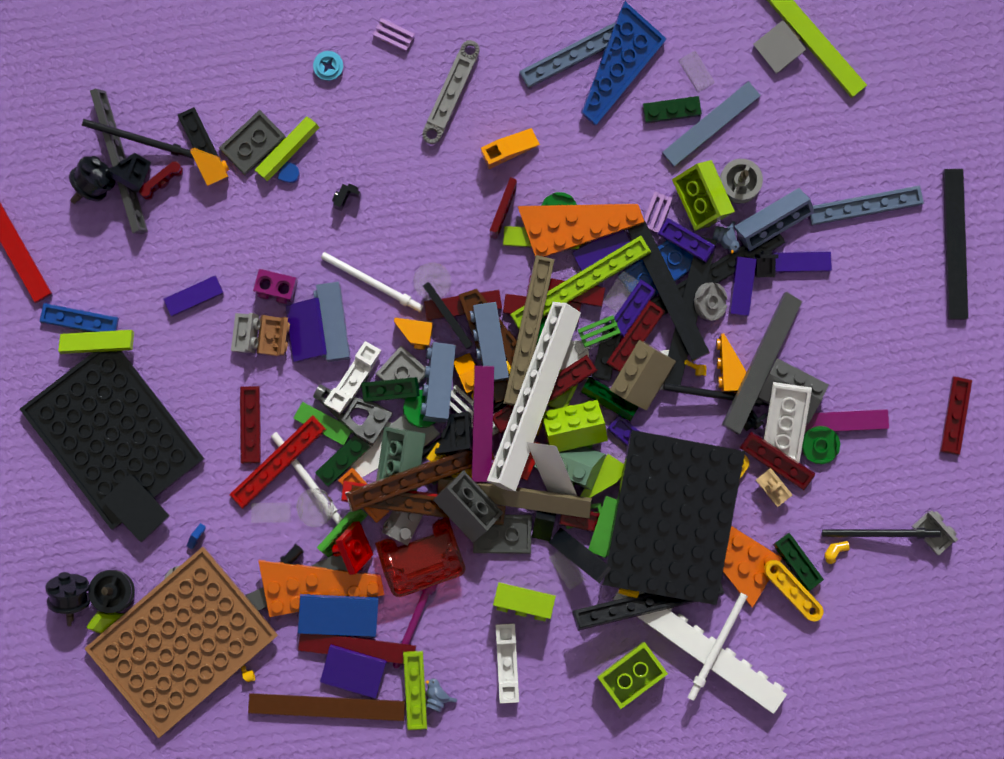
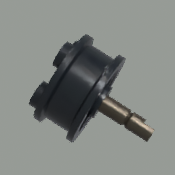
M98 157L81 158L77 167L73 168L69 173V181L76 191L70 199L73 204L80 201L82 197L91 201H101L106 197L107 191L115 186L116 180L105 175L109 167Z
M105 570L98 573L92 579L88 595L92 605L99 611L117 613L125 610L132 603L135 587L132 579L126 573L118 570Z
M62 572L49 580L45 586L46 593L49 596L47 598V607L55 613L66 614L67 626L71 627V622L74 621V613L84 610L90 604L87 592L89 590L88 579L78 574Z

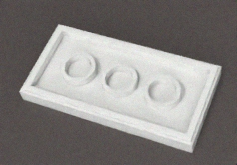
M773 382L764 440L797 462H800L812 388Z

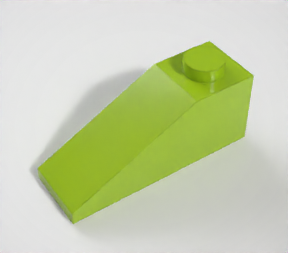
M607 454L593 489L585 488L580 497L591 498L616 484L618 480L621 481L624 464Z

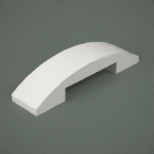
M365 341L355 355L354 362L338 386L333 388L324 405L341 413L362 387L361 383L367 379L379 358L381 350Z
M496 624L500 703L519 702L515 624Z

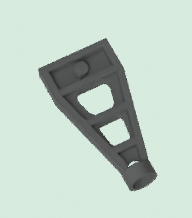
M320 384L313 398L324 405L332 390ZM356 397L349 403L350 406L345 413H338L324 405L357 438L371 446L374 445L384 426L387 425L393 415L392 412L376 403L364 402L363 399ZM356 408L366 410L369 413L362 425L356 424L350 417V414Z

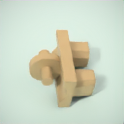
M771 468L755 480L776 507H779L792 496V493Z

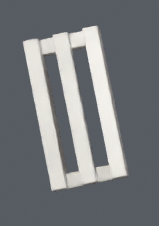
M455 385L451 391V398L471 413L472 424L473 411L455 394L458 392L472 406L473 400ZM450 401V406L457 413H461L462 411Z

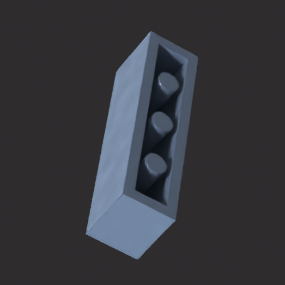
M798 188L734 227L739 240L751 251L815 212L811 199Z
M339 282L316 285L317 290L313 292L314 298H319L327 355L322 357L326 358L327 362L351 359L341 285Z
M496 302L473 305V311H470L471 323L475 322L476 330H473L474 341H478L479 348L476 349L477 360H481L482 366H494V382L508 380L509 375Z
M433 342L431 347L427 348L426 359H429V364L425 366L424 377H427V384L423 385L422 396H425V403L421 404L420 409L423 421L446 424L449 418L456 345Z

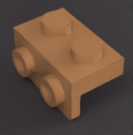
M261 315L256 353L283 356L288 347L286 341V334H288L290 329L288 317L279 318Z

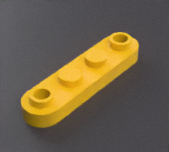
M768 561L764 566L766 577L807 620L813 622L820 620L824 613L821 604L780 561ZM772 566L776 568L774 573H771L770 570ZM811 608H814L813 614L809 613Z

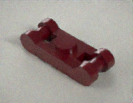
M171 162L142 185L139 190L140 195L145 200H151L155 191L166 187L169 184V180L174 176H181L183 168L178 162Z

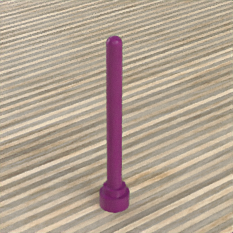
M423 579L421 584V591L423 592L401 642L402 644L410 643L428 597L436 591L438 584ZM393 663V667L396 669L401 665L400 663Z

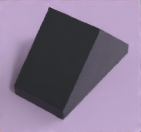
M537 511L531 538L550 541L556 513Z

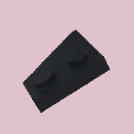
M133 153L127 159L120 161L116 166L110 167L105 175L138 193L151 162Z
M470 412L449 415L447 426L441 435L442 440L439 448L435 449L437 456L473 450Z

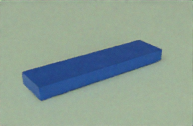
M43 303L39 322L87 332L117 331L119 318Z

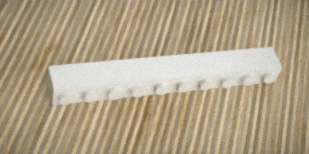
M552 303L487 481L501 489L516 491L530 453L527 442H534L581 312L567 303Z
M617 591L612 600L623 599L628 596L619 594ZM673 608L637 616L703 665L716 642V639L712 636L710 638L704 636L703 633L705 631L697 625H694V627L690 626L687 623L688 619L680 613L677 616L672 613L671 610ZM721 648L710 670L774 714L787 695L783 692L785 688L777 682L772 684L767 681V675L760 670L757 673L751 669L753 665L744 659L739 661L735 658L736 653L729 648L725 650Z

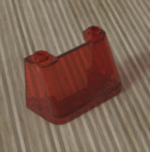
M449 518L440 519L433 524V535L410 542L408 546L402 545L397 547L396 542L392 539L375 542L383 573L394 596L403 597L464 574L466 566Z

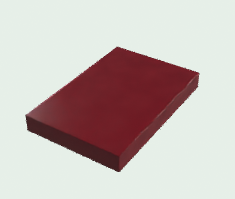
M510 177L490 228V238L495 240L498 239L517 189V181L514 178Z

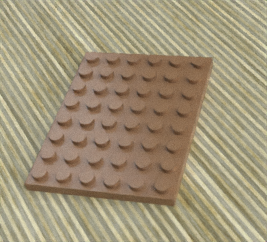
M203 546L84 649L155 735L160 738L279 635Z

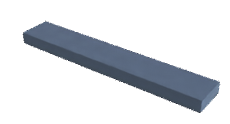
M615 23L520 70L519 73L527 88L529 89L604 51Z
M748 81L662 152L663 156L673 167L677 166L761 95Z
M919 185L814 205L815 213L810 215L811 226L923 205L921 188Z

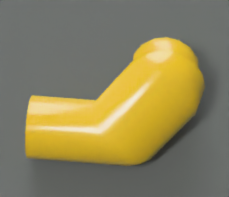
M848 541L829 545L824 555L828 564L836 562L839 552L850 550Z

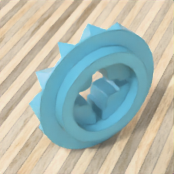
M333 51L321 52L313 62L315 74L321 80L327 81L337 79L342 74L344 67L341 57ZM332 61L331 65L334 69H328L325 72V66L322 63L329 64Z

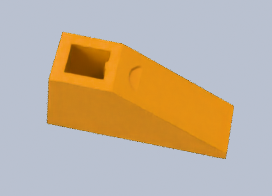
M532 128L481 147V154L488 169H491L540 144Z
M722 333L719 339H716V349L720 350V358H717V369H721V377H718V388H721L722 392L733 393L738 391L746 370L725 334Z

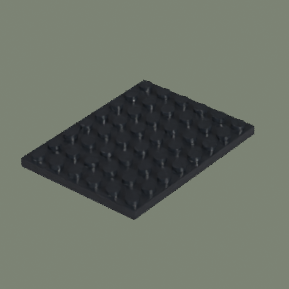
M122 351L91 353L20 408V411L111 530L117 528L122 522L102 499L130 473L155 498L205 459Z
M630 430L606 564L612 569L603 578L602 585L717 605L745 451Z

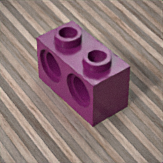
M259 269L253 291L258 294L257 297L268 300L269 297L276 298V302L287 304V301L293 302L298 280L296 277ZM264 281L271 282L270 288L266 290L262 289L261 285ZM282 286H289L288 293H280V288Z

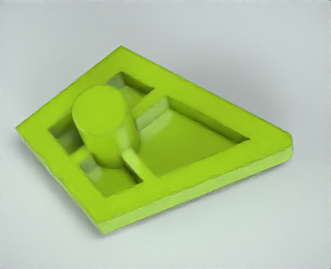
M97 611L87 625V629L102 634L124 613Z

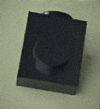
M342 184L340 191H336L333 196L334 207L342 211L349 194L360 198L359 188L352 184H348V186Z
M761 250V254H755V277H775L776 258H778L779 254H773V250Z
M751 410L743 427L746 432L752 427L756 430L763 425L764 422L762 420L767 417L766 413L758 418L753 410Z

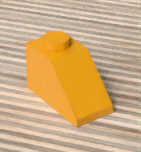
M196 148L190 149L207 186L228 177L227 171H229V167L225 160L221 161L220 157Z
M394 317V323L408 342L414 346V349L425 350L426 347L430 348L433 323Z
M470 353L454 359V366L466 395L474 392L475 363Z

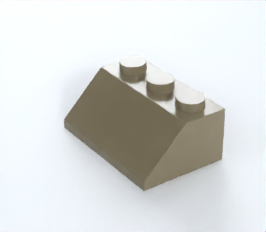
M639 340L610 390L647 411L677 361L648 343Z

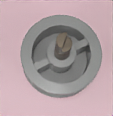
M736 159L729 162L720 175L730 202L737 204L747 203L754 199L763 183L760 168L754 162L747 159Z

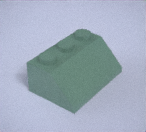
M384 426L376 481L421 465L425 433Z
M585 446L559 452L571 482L592 490L606 454Z

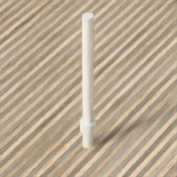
M326 252L322 254V260L400 301L401 305L409 306L420 313L423 310L424 306L412 300L411 296L397 292Z
M277 432L271 435V438L278 447L284 443ZM296 458L291 463L323 505L328 517L331 516L338 525L342 520L341 516L337 513L338 509L334 504L331 505Z
M740 593L699 675L695 677L694 685L687 698L694 701L701 687H704L705 679L748 597L747 595Z

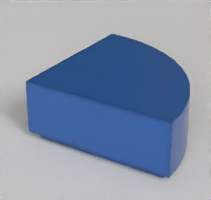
M200 523L190 535L186 547L191 550L195 548L199 537L206 530L205 525Z

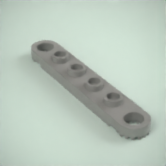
M467 40L461 45L423 129V139L428 144L438 143L445 131L479 56L480 49L475 41ZM467 46H473L476 49L473 55L466 54L465 48ZM429 130L437 132L435 139H429L426 136Z

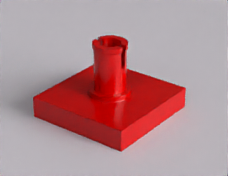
M360 521L353 522L335 541L336 544L332 547V553H334L335 557L342 556L349 575L357 574L374 555Z

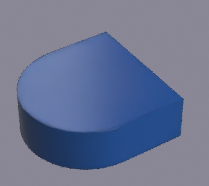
M286 162L281 167L278 180L286 183L296 182L300 176L298 167Z

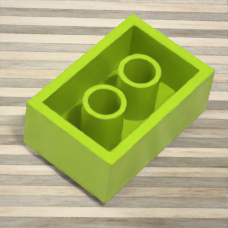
M712 160L697 163L672 179L695 231L708 228L735 212Z
M598 400L544 412L542 419L548 444L556 446L559 452L608 441L606 426Z
M498 582L493 605L497 606L496 610L507 613L508 609L515 610V615L527 617V614L535 615L534 619L546 622V618L551 619L556 596Z
M642 642L596 677L618 707L622 709L668 675V673L647 644Z

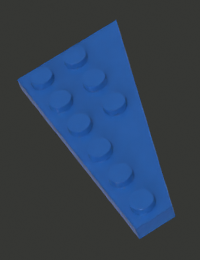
M626 1L622 4L581 114L594 125L598 124L667 39Z

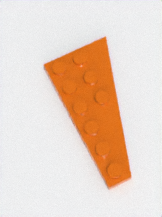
M638 204L518 206L535 256L548 257L645 222Z
M731 526L723 574L731 581L739 593L748 596L746 601L753 608L769 581L764 574L765 564L770 560L781 561L782 557ZM775 566L771 567V573H774Z
M258 560L269 617L299 612L300 594L356 597L384 595L381 575L358 572L357 574L349 575L348 571Z

